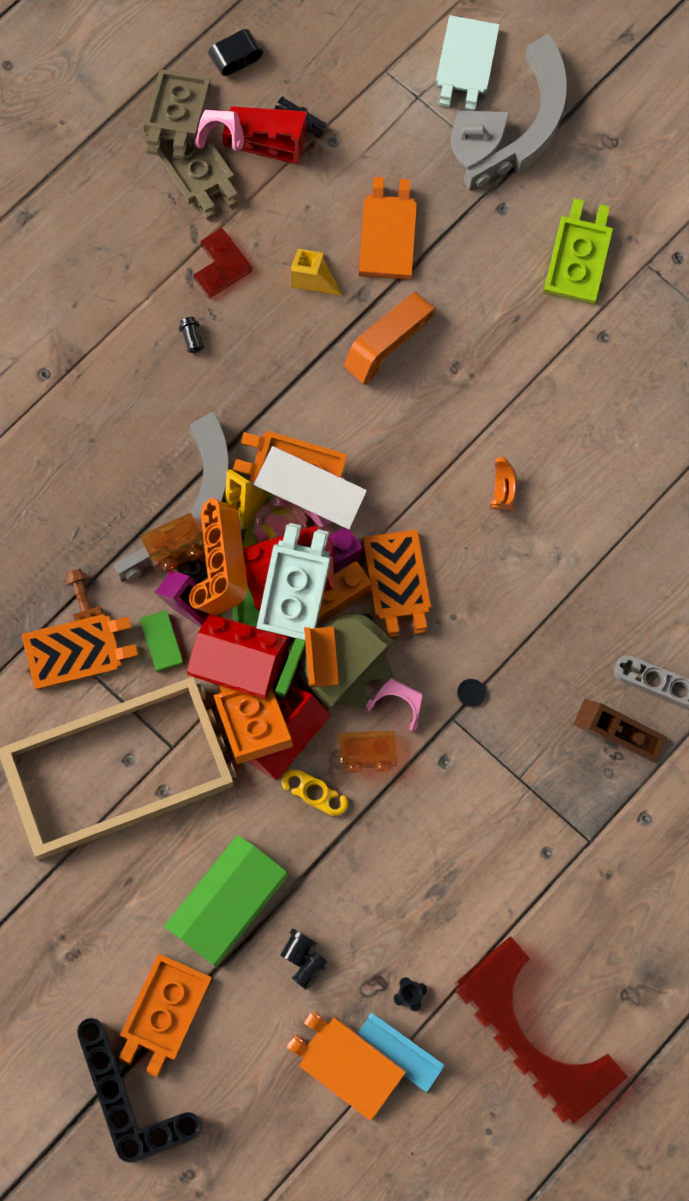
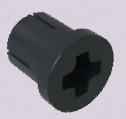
M292 928L289 932L291 936L280 956L300 967L311 947L315 948L317 942Z

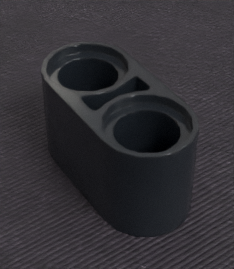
M243 29L214 44L209 49L208 55L221 75L229 76L260 59L263 55V50L250 30Z

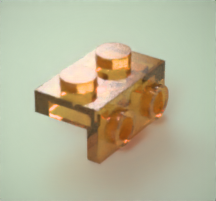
M188 513L140 535L157 574L170 572L179 564L188 560H196L205 553L204 539L192 513Z
M395 730L338 733L339 769H345L348 773L362 772L363 768L374 767V771L383 772L390 771L391 767H396Z

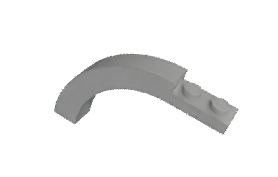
M550 34L527 45L525 61L532 69L540 90L541 107L535 121L518 140L494 153L477 166L466 169L464 184L469 190L476 186L482 187L486 185L492 177L497 174L503 175L507 173L512 166L519 174L533 164L553 140L565 105L567 79L561 54Z
M214 412L189 425L191 436L200 451L203 461V480L195 504L188 515L172 531L113 564L115 573L121 582L125 579H135L142 573L143 569L150 565L154 567L161 564L168 555H170L174 563L186 557L204 540L201 522V509L204 503L211 498L225 503L226 473L229 470L228 451L222 428Z

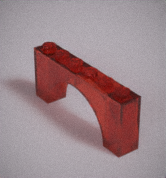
M510 936L456 981L455 986L458 989L455 990V993L465 1005L470 1003L477 1011L474 1014L477 1021L484 1028L489 1026L496 1034L493 1039L503 1052L509 1050L514 1056L515 1060L512 1062L523 1076L528 1074L535 1082L532 1085L535 1092L543 1100L547 1097L554 1105L551 1110L561 1123L567 1121L569 1125H572L628 1076L608 1053L591 1063L566 1064L547 1057L528 1041L516 1020L513 1008V989L517 975L530 958Z

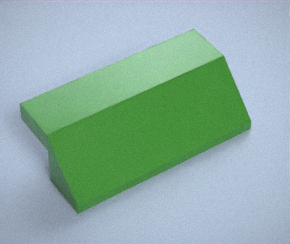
M237 835L164 927L186 943L200 957L214 967H217L290 874L257 847Z

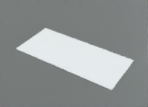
M272 446L254 483L255 486L347 529H350L367 491Z

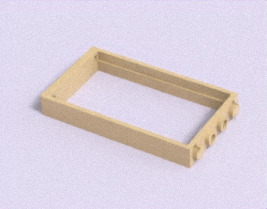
M191 677L0 748V759L32 851L38 861L234 787L232 779L237 776L232 762H225L222 753L226 752L227 749L222 736L216 737L212 728L217 723L212 710H206L203 700L207 699L201 683L196 685L194 678ZM189 692L221 777L44 844L14 756Z

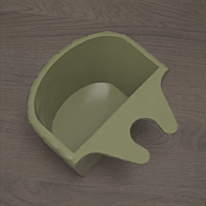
M347 613L340 616L337 615L323 623L319 628L334 627L339 685L310 688L306 645L297 666L300 684L327 711H330L339 703H346L367 710L366 705L371 698L365 693L366 683L372 679H378L385 685L391 678L395 679L387 660V650L394 640L363 614ZM375 702L374 707L371 709V711H373V710H375V709L377 708V703H376V702Z

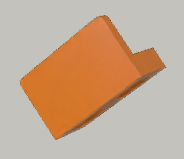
M304 627L310 688L339 685L334 627Z

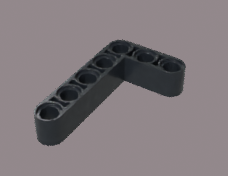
M94 1018L85 1019L79 1024L77 1029L78 1039L116 1153L121 1160L135 1163L199 1137L203 1128L202 1122L198 1116L190 1112L181 1113L140 1129L105 1026ZM90 1025H97L100 1029V1034L94 1041L86 1040L84 1035L85 1029ZM105 1053L109 1056V1065L103 1070H98L94 1066V1059L98 1054ZM109 1082H116L119 1086V1094L113 1099H107L103 1091L105 1085ZM119 1111H126L129 1115V1122L124 1128H117L113 1123L114 1115ZM186 1118H193L197 1124L196 1131L188 1136L182 1134L180 1130L181 1122ZM157 1129H164L168 1134V1140L165 1145L157 1147L152 1142V1134ZM129 1140H135L139 1145V1152L132 1158H128L123 1153V1146Z

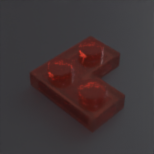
M223 228L200 241L201 247L213 263L195 273L193 278L208 299L252 272V266Z

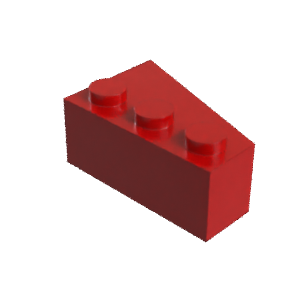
M230 107L229 111L237 113L243 129L244 143L240 151L299 165L307 139L306 111ZM225 125L222 132L223 146L232 148V134L228 126Z

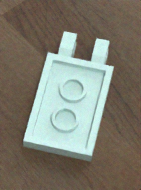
M449 15L435 86L442 87L439 106H450L454 89L468 92L465 111H475L478 94L486 95L500 24Z
M289 523L286 526L283 541L279 540V544H275L273 547L257 628L305 640L304 627L316 628L331 562L330 552L325 551L329 532L318 529L314 532L311 548L297 545L301 525Z

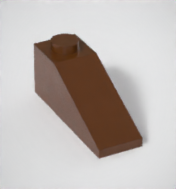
M584 699L573 723L574 726L654 763H657L668 738L602 703Z

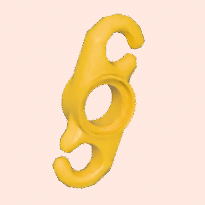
M298 769L289 770L284 773L281 781L283 789L289 790V779L293 776L298 777L300 785L293 788L291 793L301 797L307 805L330 816H341L346 812L348 808L347 797L345 795L340 796V808L332 809L329 802L332 798L338 797L339 793L329 789L322 780L316 779ZM317 785L322 788L323 796L319 800L308 798L306 791L310 786Z

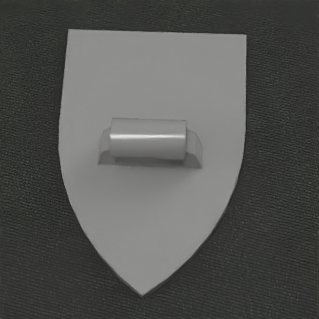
M458 110L451 133V146L455 157L467 169L473 168L485 161L496 151L502 141L509 112Z

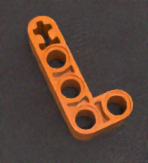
M413 292L354 341L343 367L363 385H366L376 375L382 361L431 320L436 312V308L417 292Z
M211 498L204 503L201 509L208 579L197 584L192 589L189 602L193 608L217 616L243 602L248 592L238 511L231 505Z

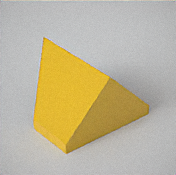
M298 249L291 265V287L343 296L323 258L324 253Z
M230 469L226 473L225 503L237 509L241 529H246L268 497V494Z

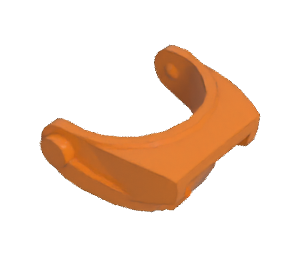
M498 457L495 459V491L493 501H490V509L514 511L517 474L507 458ZM507 482H508V483H509V495H508V499H507V501H506V497H507Z

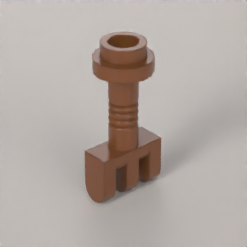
M82 569L66 573V586H73L81 612L73 614L75 621L102 615L100 606L91 608L88 601L89 599L83 584L88 579L86 573H83Z

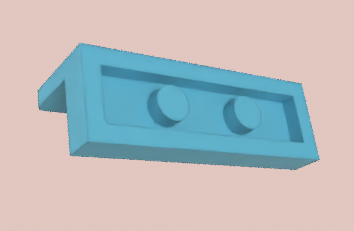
M373 1013L369 1015L358 1032L367 1041L407 1071L403 1077L426 1093L445 1067L444 1064Z

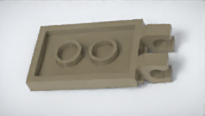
M163 69L159 70L143 125L145 136H148L147 144L149 146L147 154L158 155L162 138L174 140L173 149L175 150L173 158L184 159L187 143H192L197 137L200 119L210 88L211 77Z
M208 136L202 149L197 148L194 141L187 143L184 159L173 158L175 150L173 149L174 140L161 138L158 155H156L187 203L193 206L198 204L206 220L216 216L215 206L210 197L221 193L223 200L229 208L239 204L236 198L238 194L233 187L234 175Z

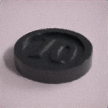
M476 679L462 681L457 689L458 700L467 707L480 705L485 698L483 684Z

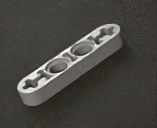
M629 655L622 656L614 665V676L620 682L689 710V679ZM628 663L631 665L630 669L636 673L641 668L644 669L640 676V681L635 680L638 674L633 672L624 675L623 669L620 666L624 667ZM647 674H657L661 680L658 687L649 686L646 682ZM675 684L684 685L687 689V695L683 698L676 697L672 692V686Z

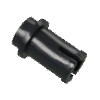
M195 317L183 318L180 320V326L178 327L179 331L183 333L187 352L197 353L204 349L198 330L200 324L196 321Z
M315 951L311 955L307 954L308 959L296 974L291 977L305 990H307V987L321 970H326L324 966L328 963Z

